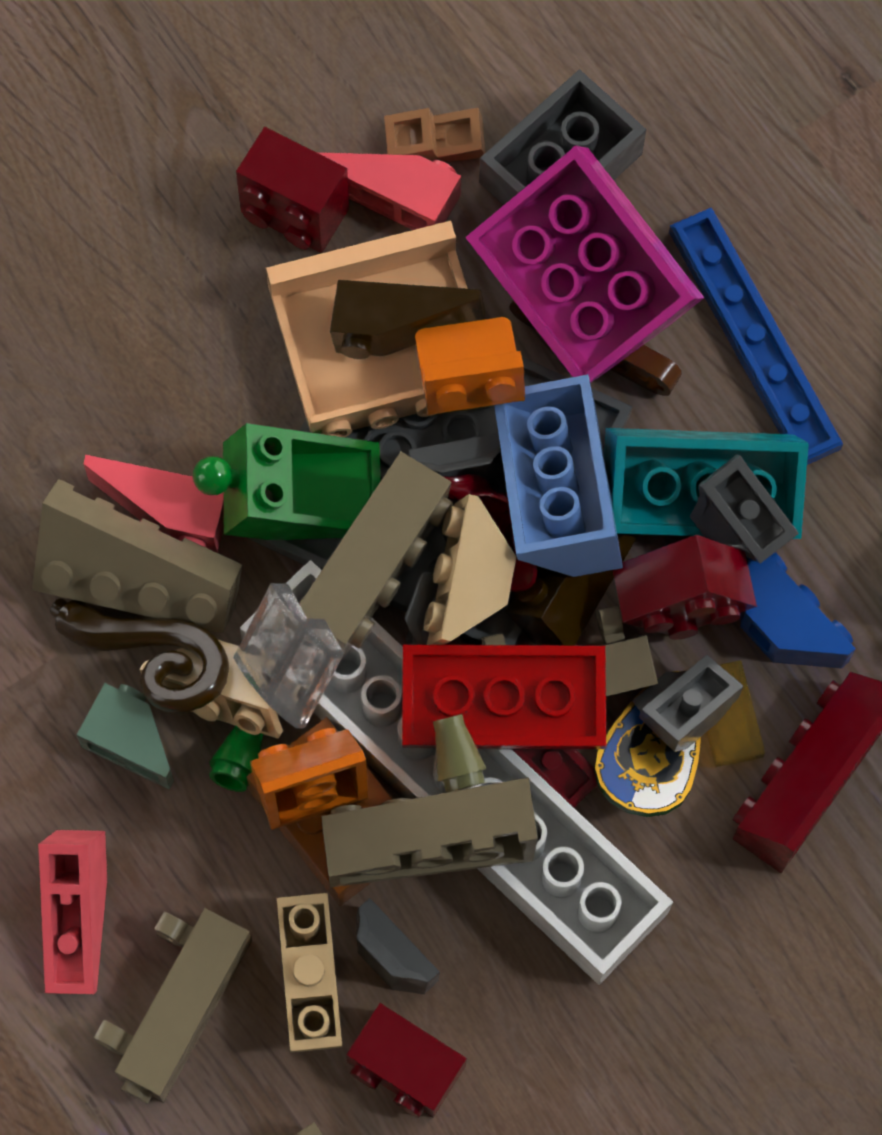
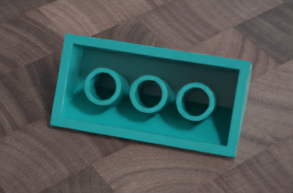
M606 428L604 459L617 534L704 536L689 517L700 496L698 485L737 454L741 456L799 534L793 539H801L809 443L794 434Z

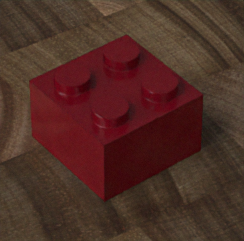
M264 126L236 170L241 213L250 223L262 229H266L268 226L284 234V237L292 245L300 249L307 250L310 247L319 253H323L349 210L348 168Z
M699 535L691 536L622 562L623 568L613 570L623 622L644 628V631L647 633L659 632L669 635V638L672 640L695 636L698 634V627L710 623L713 625H723L735 622L740 619L741 612L757 607L745 551Z

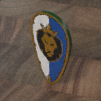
M647 686V687H645L644 689H642V690L640 691V693H642V692H643L646 688H648L649 686ZM631 701L609 729L606 735V748L599 749L596 754L594 766L596 782L599 790L607 800L626 813L643 817L666 815L680 807L691 791L698 766L701 737L689 748L674 752L639 718L640 711Z

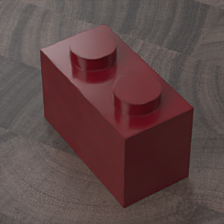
M379 1003L346 1054L347 1063L353 1066L350 1074L373 1090H376L379 1084L383 1085L397 1094L393 1100L396 1105L417 1118L421 1116L422 1112H425L432 1118L435 1116L467 1063L466 1057L382 1003Z

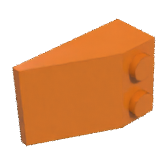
M335 728L322 729L309 735L306 738V743L288 748L286 744L274 745L258 753L259 758L250 761L252 774L271 830L368 798L366 758L363 750L348 729L336 732Z

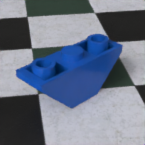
M776 552L762 563L746 557L757 607L741 612L740 627L773 663L841 669L848 664L856 649L852 645L853 638L840 622L837 620L831 622L819 609V600L804 584L798 586L786 573L787 567L782 558Z

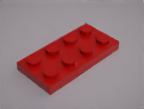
M403 645L402 748H436L433 722L462 714L465 725L477 749H605L607 746L606 646Z

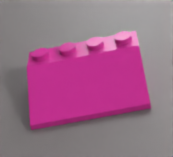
M574 146L465 237L570 375L577 377L588 374L590 383L661 333L704 299L703 295L587 147Z

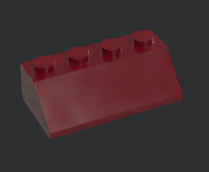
M850 672L841 685L832 680L816 703L823 708L822 712L814 723L806 718L803 720L789 740V743L795 746L793 752L786 761L779 757L773 761L761 779V782L767 785L764 792L757 801L748 796L732 820L739 825L732 838L734 841L782 874L882 734V681L854 672Z

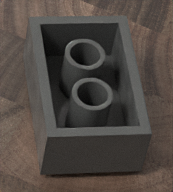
M579 69L480 158L479 183L500 203L505 205L574 146L589 148L610 177L615 180L642 155L647 129Z

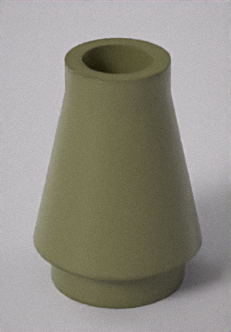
M463 715L434 721L437 782L443 781L445 793L485 783L482 770L487 768L465 725Z

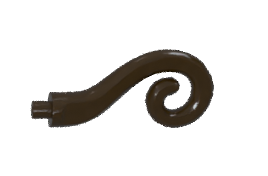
M57 599L50 608L51 615L56 618V630L79 646L93 650L110 651L168 645L184 648L200 658L203 663V669L199 677L190 685L177 689L164 686L162 681L167 675L172 673L189 675L194 667L192 659L188 655L171 650L156 655L147 662L142 670L140 685L146 699L158 709L172 713H185L202 708L217 698L227 683L229 661L225 649L212 633L199 625L168 618H112L103 615L85 602L78 600L67 602L64 599Z

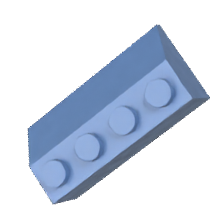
M589 375L525 386V401L494 405L517 559L572 577L623 568Z

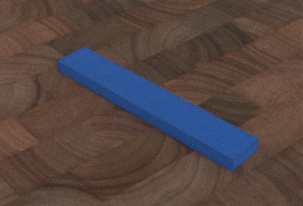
M712 207L670 225L669 234L779 434H794L809 443L807 465L841 450L843 446L842 440Z

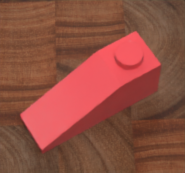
M319 153L348 168L349 199L411 230L446 222L461 195V175L457 174L452 166L440 160H433L432 162L420 155Z
M85 455L83 464L88 480L140 521L144 518L159 525V531L182 541L186 538L216 553L218 552L224 528V492L215 496L206 495L196 488L192 476Z
M56 830L38 844L45 993L94 995L97 992L107 888L105 831Z

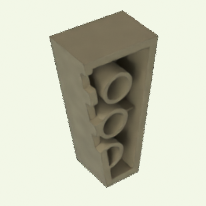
M400 451L294 611L292 627L344 658L352 645L360 649L374 627L375 623L370 621L380 605L386 608L392 601L401 585V582L398 581L399 577L407 566L412 568L416 564L427 545L426 538L434 527L438 528L442 524L448 508L453 505V502L448 500L452 482Z
M57 480L42 503L32 590L148 617L187 621L199 625L206 630L224 633L236 608L242 564L186 538L182 541L159 531V525L144 518L139 522L113 510L114 504L99 497L92 500L73 491L75 486L63 480Z
M529 777L415 799H392L383 802L382 805L362 808L360 805H344L333 808L330 815L321 816L330 888L534 861L538 840Z

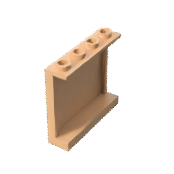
M451 221L266 268L268 289L311 433L347 437L352 433V430L371 426L373 429L389 427L395 424L399 418L413 414H417L420 417L435 415H428L416 345L385 356L370 355L365 359H353L342 353H336L330 334L338 280L468 289L456 253V235Z

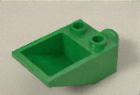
M246 423L223 442V459L209 456L201 459L196 464L193 470V482L196 488L206 495L215 496L224 492V535L263 540L343 538L381 482L379 442Z

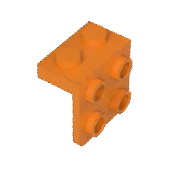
M498 317L423 328L417 331L415 340L428 415L525 401L521 351H516L512 324L508 318Z

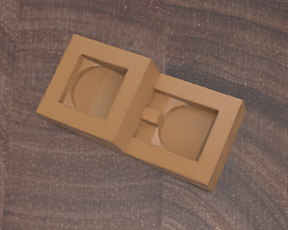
M429 108L384 116L388 155H420L432 162L433 160L453 162L481 158L486 153L483 120L479 108L434 116Z

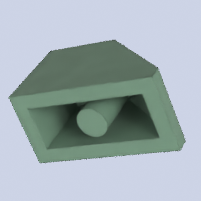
M104 683L77 733L81 747L170 790L174 779L150 706L145 702L146 697L143 693L128 685L120 684L117 689Z

